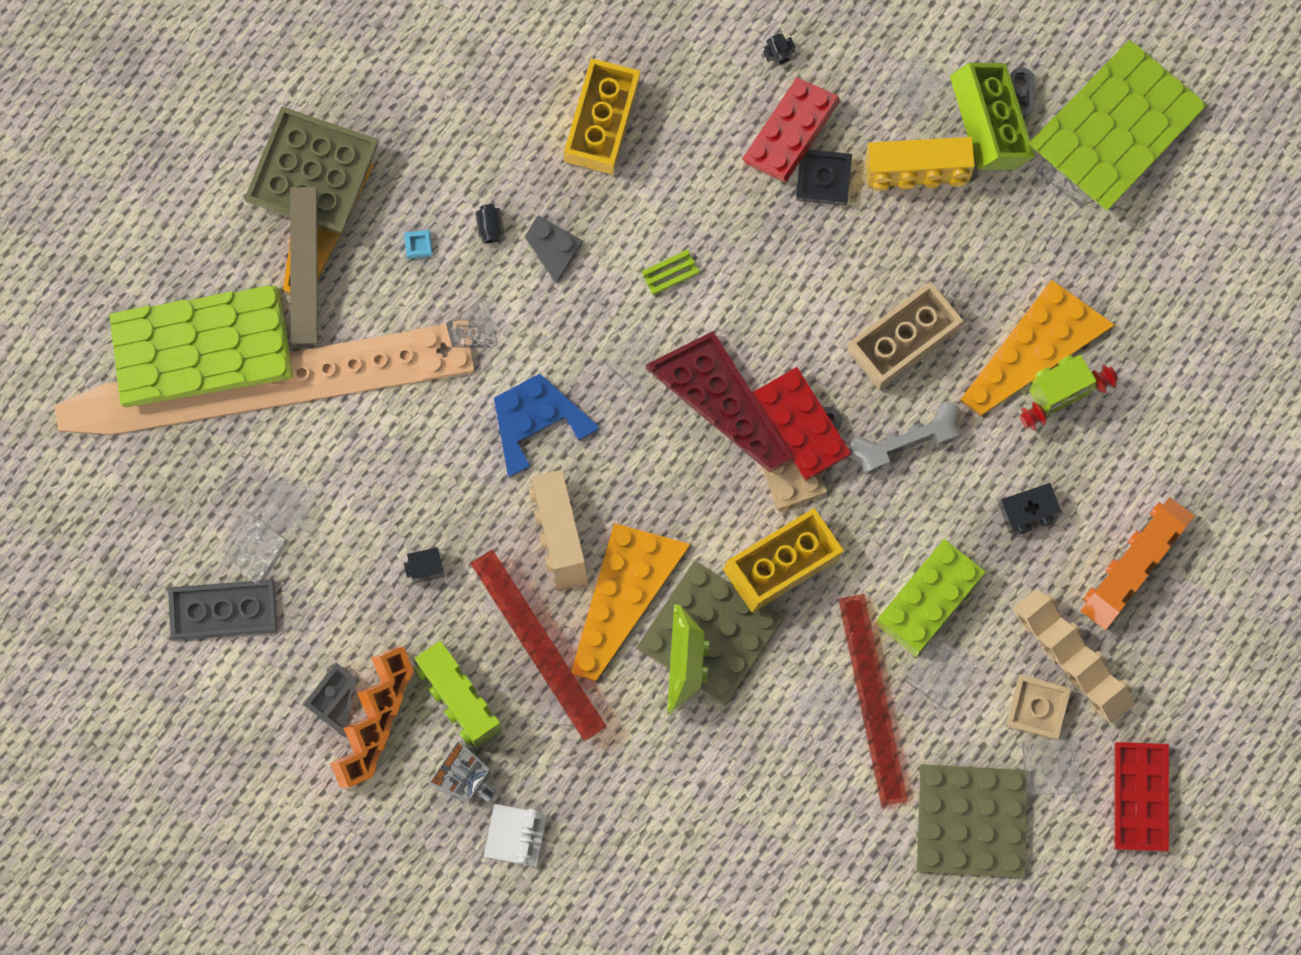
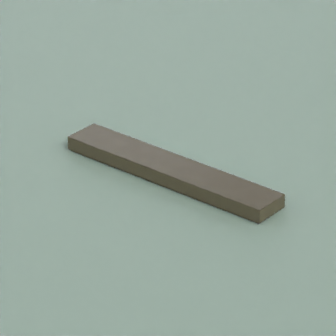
M290 187L291 344H318L317 187Z

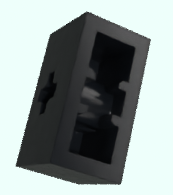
M1051 483L1003 498L998 504L1009 534L1016 532L1017 535L1027 533L1032 530L1031 526L1041 523L1042 527L1057 522L1056 518L1062 512ZM1028 506H1030L1031 509L1036 508V512L1033 516L1031 512H1025Z

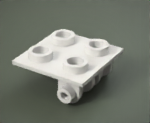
M494 804L484 857L537 867L547 814L539 813V811L533 809L523 810Z

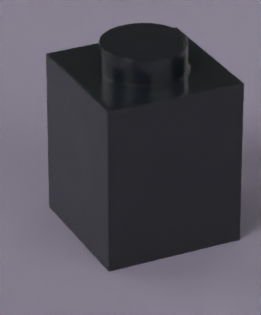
M438 547L407 554L408 562H404L407 578L412 577L414 584L445 577Z

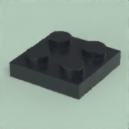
M808 149L799 163L796 201L847 206L852 154Z

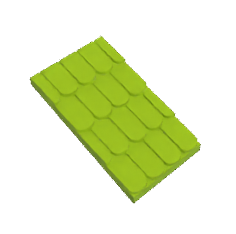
M1129 39L1028 145L1107 212L1207 107V104Z
M276 285L271 287L262 286L239 292L230 291L189 301L179 300L152 307L147 305L109 314L115 366L117 369L118 391L120 393L119 399L120 404L125 408L293 379L282 299L279 288Z

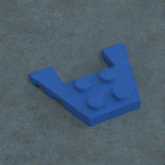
M540 373L494 397L509 478L530 468V464L518 443L549 426L566 419L578 441L599 431L596 423Z

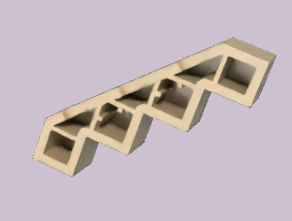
M1035 589L1012 608L1021 625L1029 634L1031 632L1041 644L1040 647L1053 662L1056 661L1064 669L1065 676L1078 691L1081 690L1090 699L1091 702L1089 704L1108 722H1114L1135 704L1130 695L1132 689L1124 680L1118 681L1110 675L1105 666L1107 660L1099 651L1093 652L1085 646L1080 637L1083 634L1080 628L1074 622L1068 623L1061 618L1056 609L1058 606L1056 600L1050 594L1044 595L1038 589Z

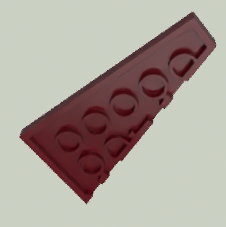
M714 331L646 364L645 369L769 473L792 462V454Z

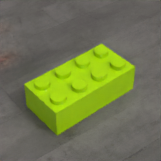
M969 62L950 75L967 136L972 137L973 155L978 170H1015L1035 158L1033 149L1028 145L1030 139L1006 63Z
M943 539L877 618L875 624L917 658L983 578L985 571L947 540Z

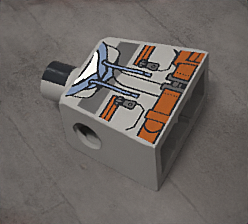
M460 741L456 742L429 782L432 788L468 804L472 802L476 795L490 802L498 790L486 782L491 773L490 769Z

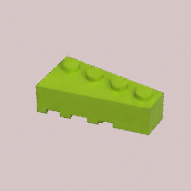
M441 640L414 658L417 666L413 669L422 681L427 679L432 687L428 689L436 702L442 700L447 707L443 712L452 724L457 722L461 727L462 731L459 732V735L467 746L472 743L476 749L502 731L499 720L496 716L492 717L488 705L482 697H478L473 684L466 675L461 673V668Z

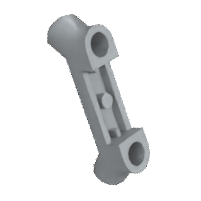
M942 402L931 424L923 426V423L914 425L908 429V433L899 435V433L891 434L884 438L885 442L880 444L859 436L853 437L848 448L851 456L848 458L860 462L865 474L869 475L889 467L890 459L888 456L933 439L936 448L954 442L962 436L957 427L961 410L951 402Z

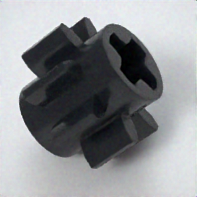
M776 34L766 40L767 46L764 47L763 52L768 62L774 60L775 65H782L793 59L792 53L795 52L796 47L792 37L785 39L784 34Z

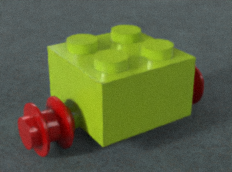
M1080 354L1074 358L1072 355L1065 357L1058 362L1059 366L1052 370L1047 367L1039 371L1035 375L1037 378L1032 381L1033 384L1029 390L1035 401L1032 402V409L1021 408L1022 414L1019 416L1022 424L1026 429L1030 427L1031 430L1035 431L1037 423L1040 422L1042 425H1046L1047 416L1089 395L1092 389L1105 394L1107 386L1110 385L1116 388L1118 376L1112 367L1108 368L1106 365H1102V372L1098 373L1092 370L1091 373Z

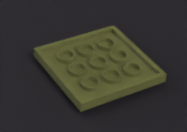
M281 106L244 200L246 203L290 217V187H317L318 227L343 235L379 141L376 138Z
M694 561L636 649L670 671L674 604L680 605L705 633L704 640L709 641L708 657H703V667H708L707 683H701L700 691L726 706L783 620V617L766 606L752 613L732 584Z
M921 764L916 872L1024 878L1028 770Z

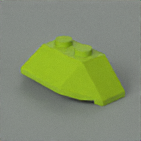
M674 604L667 715H673L701 690V683H707L708 667H703V657H708L709 641L704 640L705 633L680 605Z

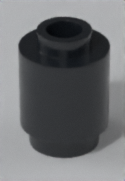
M494 204L480 206V210L475 212L478 235L479 238H482V243L488 244L502 241L504 228L501 209L495 208Z

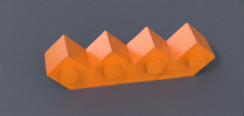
M1171 497L1164 504L1161 502L1157 503L1150 512L1153 518L1141 533L1138 530L1135 531L1127 542L1131 546L1119 561L1115 558L1105 570L1108 575L1097 590L1091 587L1082 599L1086 604L1080 611L1104 630L1109 627L1195 517Z
M404 646L394 647L371 657L381 682L357 692L367 718L344 727L353 753L330 763L340 788L352 787L372 778L374 775L376 763L380 753L383 752L390 734L391 724L398 713L404 697L403 693L414 671Z

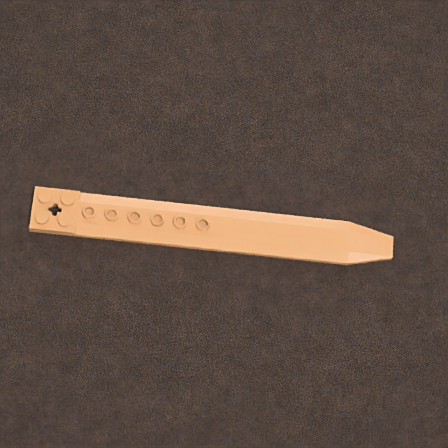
M466 321L289 352L293 379L126 408L120 404L118 382L103 384L55 405L58 431L115 435L473 373L474 367ZM441 345H446L447 348L452 349V351L448 352L447 357H443L441 353L437 354V350L441 349Z

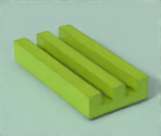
M687 249L641 271V274L654 296L698 275L699 270ZM686 259L685 262L671 269H668L652 278L649 277V275L657 271H660L676 262ZM687 267L691 268L690 271L683 273L656 287H654L653 285L654 283L668 276H671Z

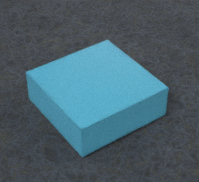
M430 230L404 233L407 259L433 256Z

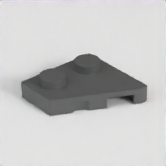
M539 215L525 235L526 241L555 283L559 281L582 244L581 239Z
M336 662L307 698L303 706L341 736H344L346 734L344 727L348 724L357 678Z

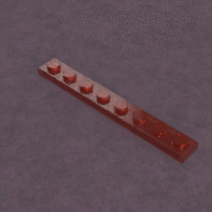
M493 549L471 562L470 565L582 740L586 742L607 728L606 724Z
M865 594L839 598L838 603L880 805L884 807L905 803L908 800Z

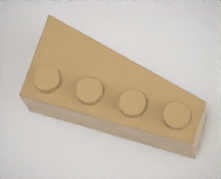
M559 470L532 476L533 486L528 487L531 503L537 502L538 509L534 510V516L537 526L542 525L543 533H539L542 549L547 548L549 556L545 557L548 572H553L557 591L588 584L585 562L563 471Z

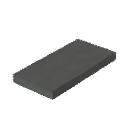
M274 579L168 587L171 641L278 632Z

